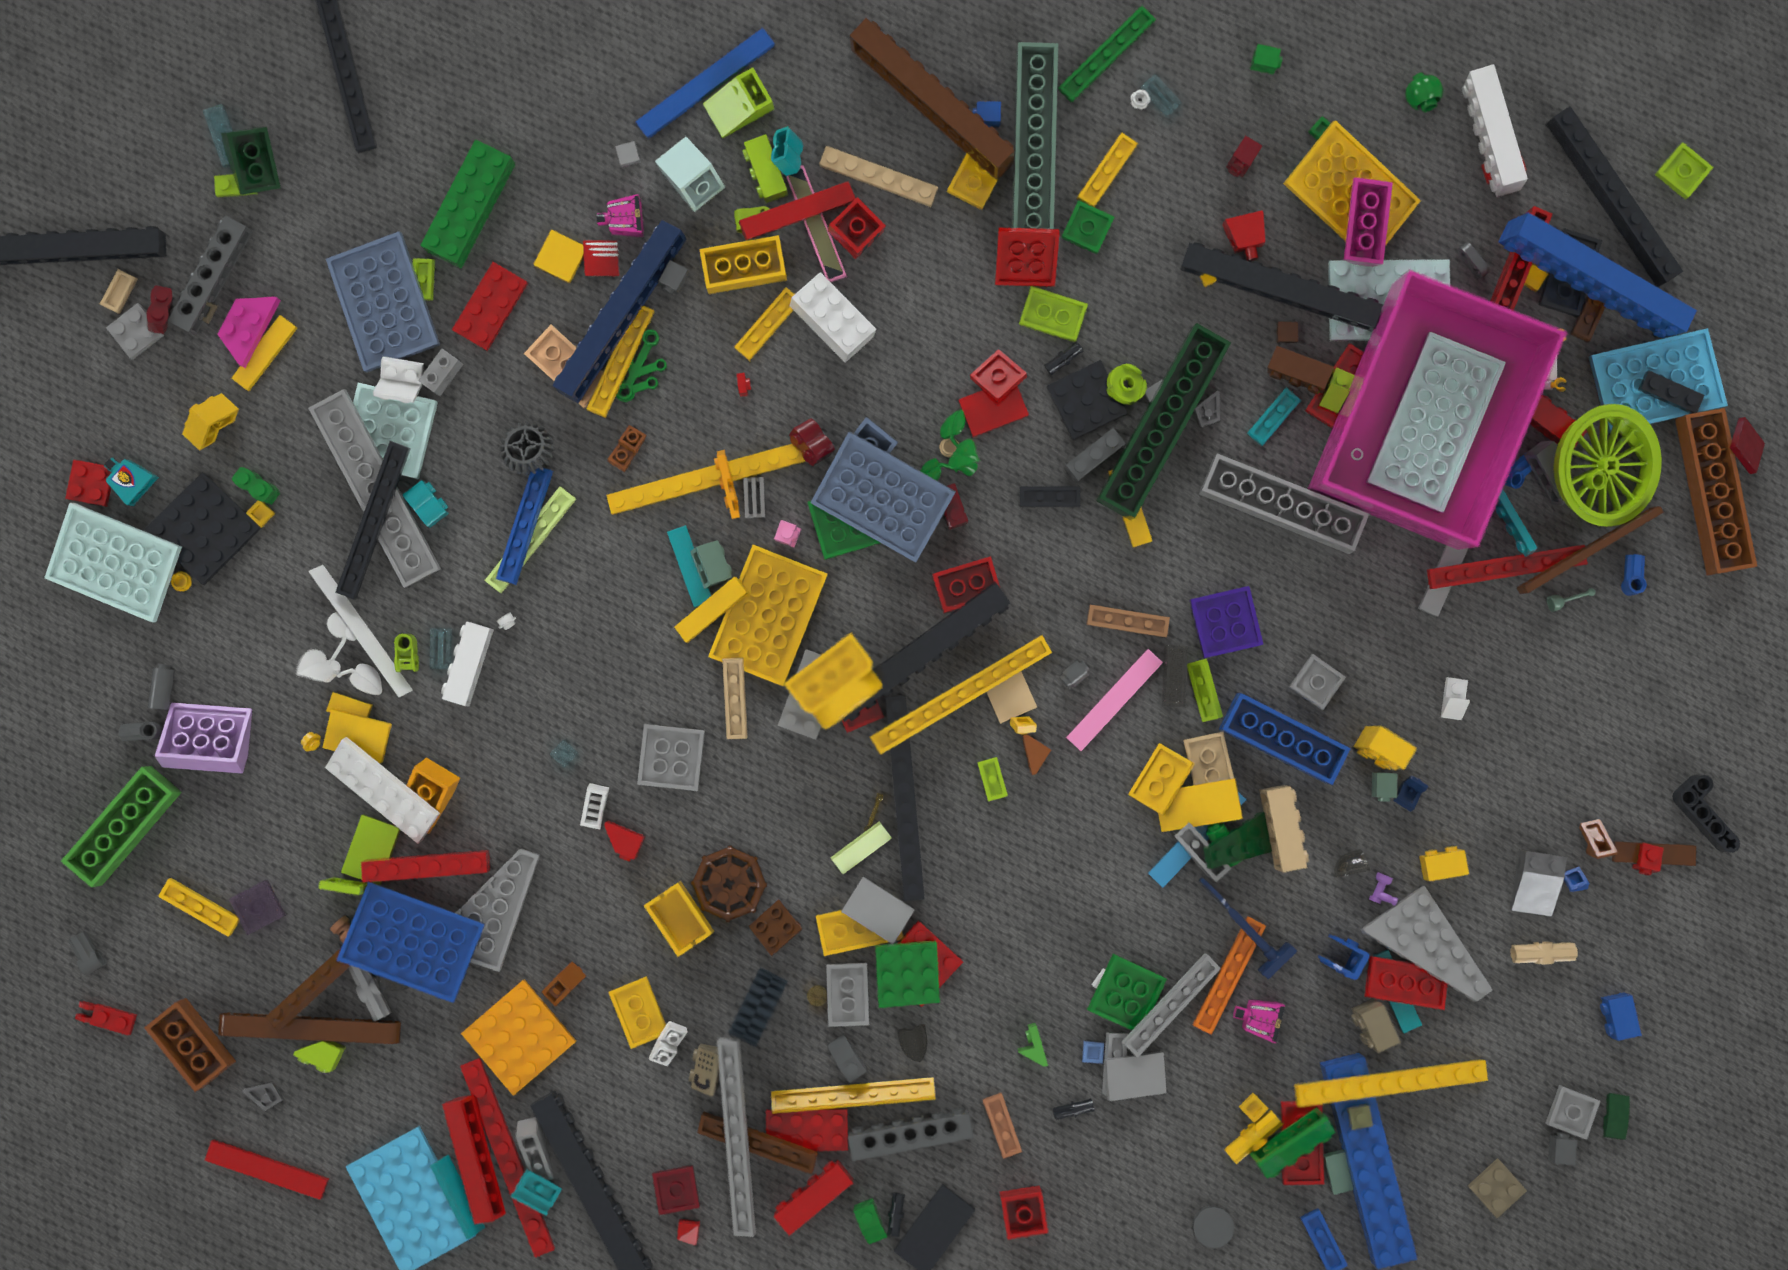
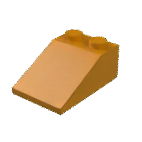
M426 757L414 766L406 786L440 813L427 834H429L453 796L460 777Z

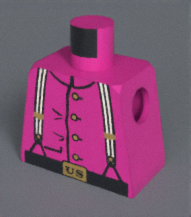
M639 194L607 202L608 213L597 214L598 226L609 225L612 235L644 237L642 205Z
M1248 1000L1246 1008L1235 1006L1233 1018L1243 1020L1242 1028L1272 1043H1276L1285 1005L1274 1001Z

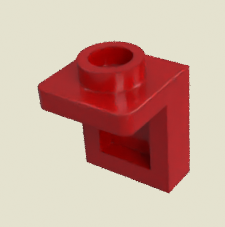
M1641 843L1637 864H1633L1632 869L1639 870V874L1649 876L1652 873L1660 872L1663 847Z

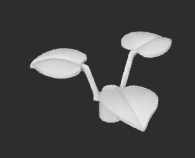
M333 613L328 618L327 627L335 637L342 638V641L330 660H327L325 654L319 650L307 651L298 664L297 675L317 681L331 682L336 676L340 678L342 675L352 673L349 679L354 687L369 694L380 695L382 693L381 679L376 669L372 666L359 664L355 670L351 668L340 671L341 666L339 662L335 661V658L346 642V639L355 641L356 637L339 613Z

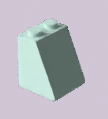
M687 137L683 138L655 161L664 176L694 212L725 188L713 165Z

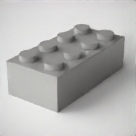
M806 649L797 673L821 655ZM790 692L778 726L817 740L822 726L812 713L806 712Z

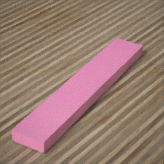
M1147 649L1066 738L1082 751L1163 662Z

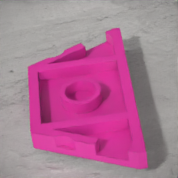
M277 297L236 299L218 332L222 342L237 363L243 368H246L281 301Z

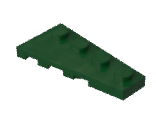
M1265 812L1257 813L1252 819L1246 820L1238 828L1229 831V834L1218 838L1204 847L1207 869L1272 852Z

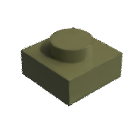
M1368 1104L1347 1107L1350 1128L1352 1130L1373 1127Z

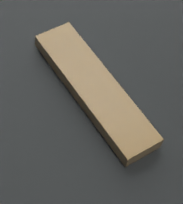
M723 658L727 739H747L744 658Z

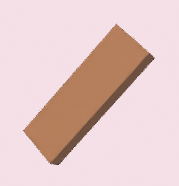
M1002 1092L984 1098L983 1103L1003 1159L1021 1153L1022 1149Z

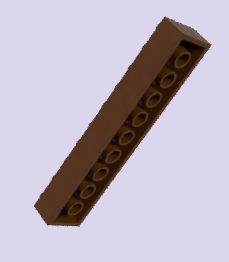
M865 18L850 34L852 51L960 149L969 154L989 175L998 181L1013 165V145L1008 140L1001 139L995 128L992 126L988 127L983 123V118L977 113L973 114L963 100L959 101L955 98L953 91L948 87L944 88L934 74L927 73L923 64L918 60L914 61L905 48H899L889 34L885 35L880 31L881 28L876 22H870Z

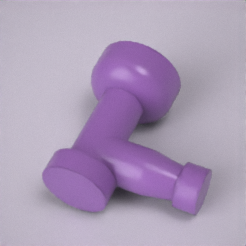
M1377 872L1376 880L1378 883L1373 896L1370 895L1369 900L1381 904V901H1385L1396 906L1399 899L1383 892L1385 886L1392 883L1393 878Z

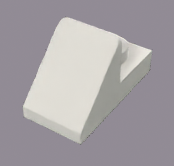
M1446 677L1441 711L1442 718L1462 720L1470 700L1466 699L1468 680Z

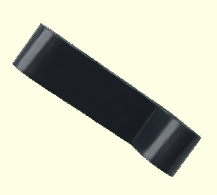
M1692 775L1674 791L1672 796L1674 803L1717 850L1729 853L1736 852L1740 848V840L1703 800L1713 789L1714 783L1712 778L1707 775ZM1700 779L1702 780L1701 788L1698 787V781ZM1684 793L1688 796L1686 802L1683 800ZM1698 808L1701 809L1700 817H1698L1696 813ZM1712 823H1714L1715 830L1713 832H1711L1710 829Z

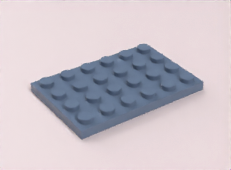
M400 231L326 259L364 372L367 373L380 368L383 357L402 360L440 345L403 234Z
M848 432L811 504L910 560L917 562L956 491L852 432Z

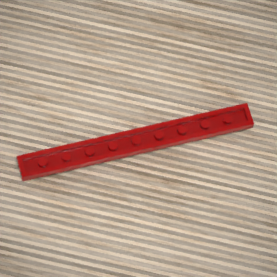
M481 1057L462 1064L460 1068L471 1095L474 1094L480 1119L511 1195L514 1193L516 1185L524 1174L525 1169ZM512 1198L535 1258L553 1251L555 1246L542 1213Z

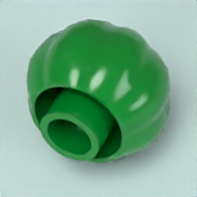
M1416 74L1412 77L1413 81L1407 86L1405 91L1407 103L1415 110H1419L1418 105L1420 104L1422 112L1431 111L1438 106L1437 103L1442 99V83L1434 75Z

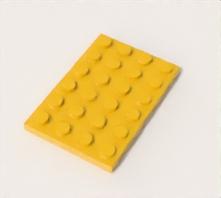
M1335 120L1329 125L1283 184L1346 242L1353 178L1393 182L1386 236L1387 244L1421 200Z
M752 545L739 581L748 593L726 611L708 657L722 663L723 658H744L745 672L784 687L828 574Z

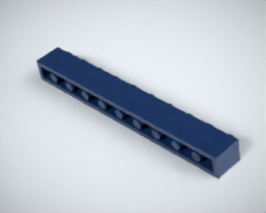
M663 220L654 228L652 236L643 245L642 251L633 260L626 275L621 278L617 289L611 293L609 301L599 311L595 322L589 326L587 334L578 343L573 355L566 361L562 372L556 376L552 386L560 394L576 403L580 402L658 284L669 261H673L687 240L682 230Z

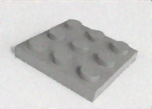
M644 724L637 785L698 791L705 730Z

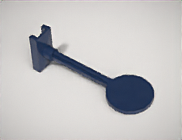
M1201 877L1199 879L1203 887L1227 910L1230 917L1264 952L1263 955L1268 960L1258 971L1268 980L1298 952L1288 942H1285L1277 951L1273 946H1269L1204 878Z

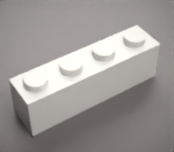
M467 621L466 625L462 626L460 630L461 640L456 645L453 653L455 659L448 668L447 675H449V678L441 690L443 700L463 706H470L494 629Z

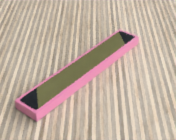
M803 165L798 173L786 176L795 200L814 194ZM823 214L803 220L825 277L830 282L846 277Z

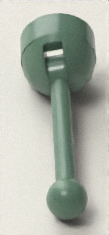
M1590 588L1587 592L1566 598L1560 595H1551L1547 597L1546 601L1549 610L1554 612L1560 610L1567 601L1587 595L1594 596L1596 592L1593 588Z

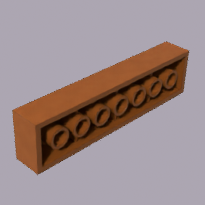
M1725 408L1687 414L1676 418L1675 421L1706 575L1757 567L1735 454L1730 449L1732 439Z

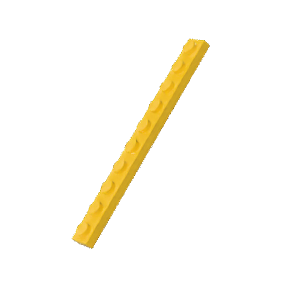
M793 444L734 459L728 461L732 480L737 481L805 462L801 450ZM713 465L606 496L611 514L614 515L719 486V477L722 476L720 470H716V466Z
M1043 635L871 735L870 739L878 753L883 754L1051 654L1052 651Z
M1486 1060L1464 1061L1295 1084L1297 1106L1303 1107L1488 1081Z

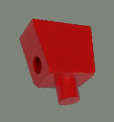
M1263 210L1225 219L1223 228L1234 252L1245 251L1248 262L1257 260L1259 258L1257 248L1265 244Z

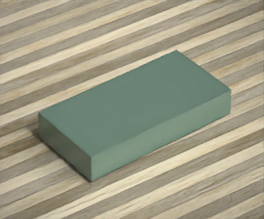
M1342 1149L1323 1154L1332 1193L1336 1195L1354 1190L1345 1151Z

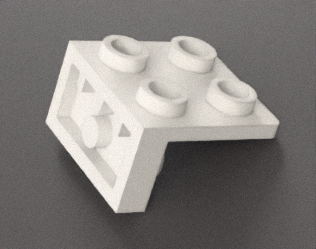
M383 357L381 359V378L373 391V396L384 400L394 399L400 400L403 403H413L422 387V383L418 380L423 375L424 363Z

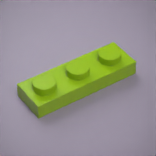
M1207 658L1186 664L1202 722L1222 718L1223 714Z

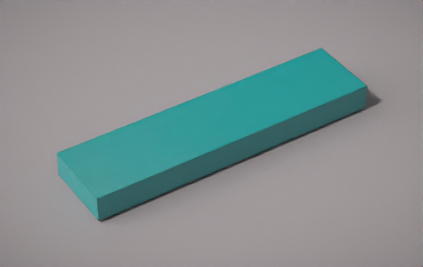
M685 525L668 531L667 534L693 606L696 608L712 595L709 588L704 589L690 552L694 549V545Z
M1387 949L1373 955L1374 957L1392 959ZM1388 1001L1402 1033L1422 1026L1413 1005Z
M449 1154L431 1164L430 1167L466 1239L472 1238L486 1227L484 1223L474 1224L464 1184Z

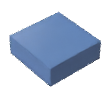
M1083 1041L1082 1062L1103 1064L1104 1042Z

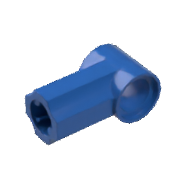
M1524 455L1512 464L1504 485L1514 489L1522 486L1525 476L1532 471Z
M1638 554L1625 555L1624 581L1621 584V590L1628 596L1642 593L1646 589L1647 583L1644 579L1645 556ZM1632 581L1636 584V590L1631 587Z

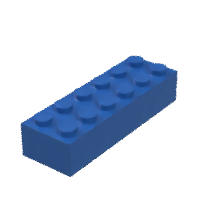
M1236 693L1219 727V730L1329 785H1333L1351 749L1242 693Z

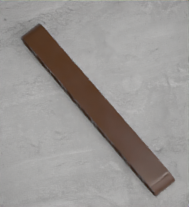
M227 1012L219 1014L218 1035L377 1044L400 1043L401 1021L392 1023V1020L372 1022V1019H355V1021H352L351 1018H334L332 1020L331 1017H314V1019H311L310 1016H295L278 1032L266 1017L268 1014H253V1016L249 1013H233V1015H230Z

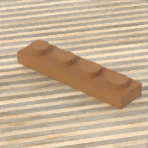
M1089 605L1086 625L1167 638L1170 617Z

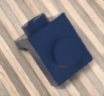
M1410 776L1401 783L1397 792V798H1394L1393 801L1411 812L1415 809L1421 794L1427 790L1428 785L1419 778Z

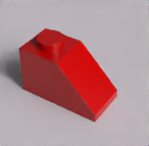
M606 821L604 824L614 851L620 854L619 858L626 861L635 860L646 836L611 821Z

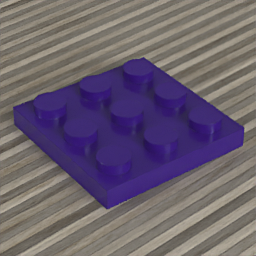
M1249 586L1189 600L1203 659L1264 645Z

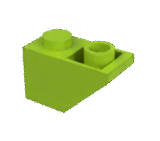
M319 1041L294 1051L293 1055L298 1057V1061L301 1063H310L317 1066L316 1069L318 1071L330 1073L336 1069L346 1047L335 1041Z

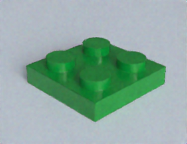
M1078 200L1061 238L1098 254L1114 220V216Z

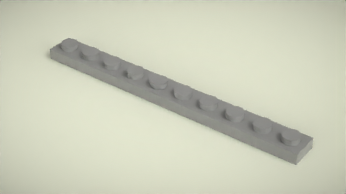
M719 1038L717 1046L734 1236L754 1237L756 1228L740 1038Z

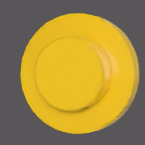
M176 572L171 578V585L176 591L184 592L191 587L192 578L186 572Z
M313 732L307 733L301 740L303 749L305 751L317 749L320 745L321 736Z

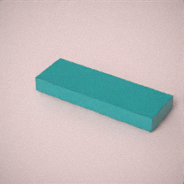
M1285 388L1247 434L1263 446L1300 403L1301 399L1288 388Z

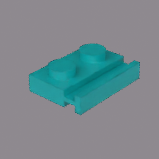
M526 1169L511 1197L547 1216L550 1207L552 1208L562 1188Z

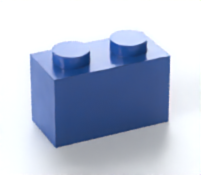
M1624 992L1601 997L1600 1009L1606 1017L1605 1031L1610 1038L1619 1041L1642 1036L1632 995Z

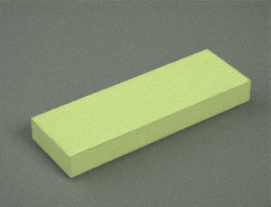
M879 821L830 858L842 874H845L892 839V837Z

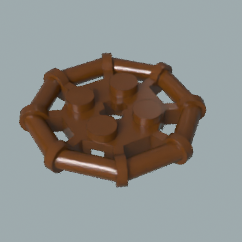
M728 845L727 848L707 856L703 855L693 881H691L702 912L706 911L726 920V922H730V920L757 911L758 902L765 887H767V882L764 880L757 861L758 858L733 848L732 845ZM728 856L727 863L717 867L714 865V861ZM732 856L747 864L744 867L736 865L732 862ZM708 866H710L713 871L709 880L702 881ZM750 866L756 882H750L746 871ZM726 878H729L730 881L734 880L733 889L724 887ZM702 885L709 887L712 895L709 901L706 899ZM750 886L756 887L754 894L751 898V901L749 902V900L746 898L747 892ZM716 900L726 905V911L710 904ZM740 901L746 904L744 907L731 911L732 904Z

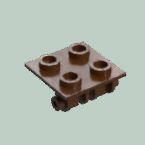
M777 900L749 925V928L771 956L802 930L801 924L793 918L780 900Z

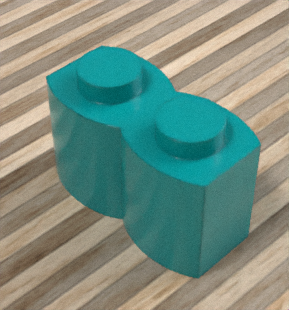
M788 126L776 130L773 137L772 163L785 176L798 173L801 167L802 140Z
M421 480L405 492L403 497L424 524L431 528L449 514L446 510L449 506L442 498L438 499L434 494L436 489L430 482L425 483Z

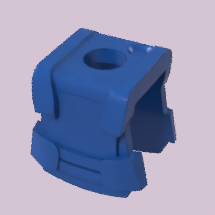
M1329 934L1328 937L1352 949L1353 952L1344 968L1318 955L1319 961L1333 968L1336 972L1344 974L1345 977L1354 980L1358 979L1369 959V954L1357 948L1359 943L1349 938L1347 941H1344L1335 935Z

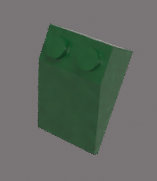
M255 127L221 133L225 153L240 195L281 188L267 127Z

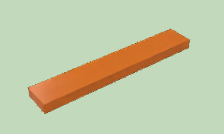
M1247 916L1245 919L1247 923L1262 936L1266 925ZM1242 928L1192 1024L1212 1035L1257 946Z

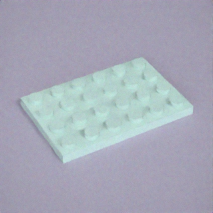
M1345 260L1328 262L1329 285L1336 286L1345 293L1349 291L1355 292L1364 299L1374 298L1380 304H1384L1391 285L1409 270L1450 286L1449 260H1384L1383 265L1375 267L1354 265ZM1329 318L1330 341H1369L1372 334L1371 331Z
M69 503L45 579L147 621L156 622L182 546L76 503Z

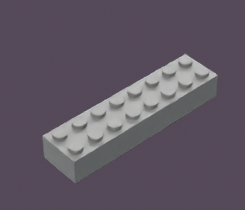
M1218 453L1212 460L1199 495L1347 554L1355 551L1369 513Z

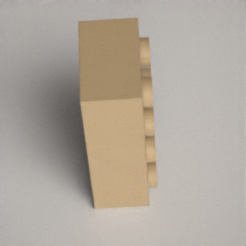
M1286 785L1259 789L1275 869L1281 872H1288L1307 868L1306 863L1309 862L1307 851L1303 849L1302 842H1305L1303 831L1299 829L1298 822L1301 821L1299 810L1295 809L1294 802L1297 801L1295 790H1292L1291 786Z

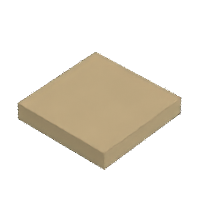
M1021 671L986 692L1000 723L1037 708Z

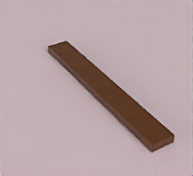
M1661 506L1648 508L1632 520L1621 524L1517 586L1516 589L1519 594L1533 591L1662 514L1664 511Z

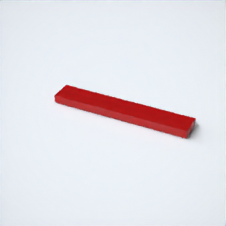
M849 181L739 220V225L747 241L852 203L856 198Z
M214 1139L210 1143L204 1160L319 1200L322 1199L329 1178Z

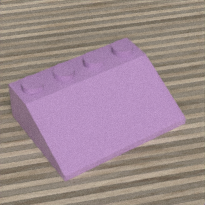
M171 703L155 758L163 768L243 773L249 750L252 709Z

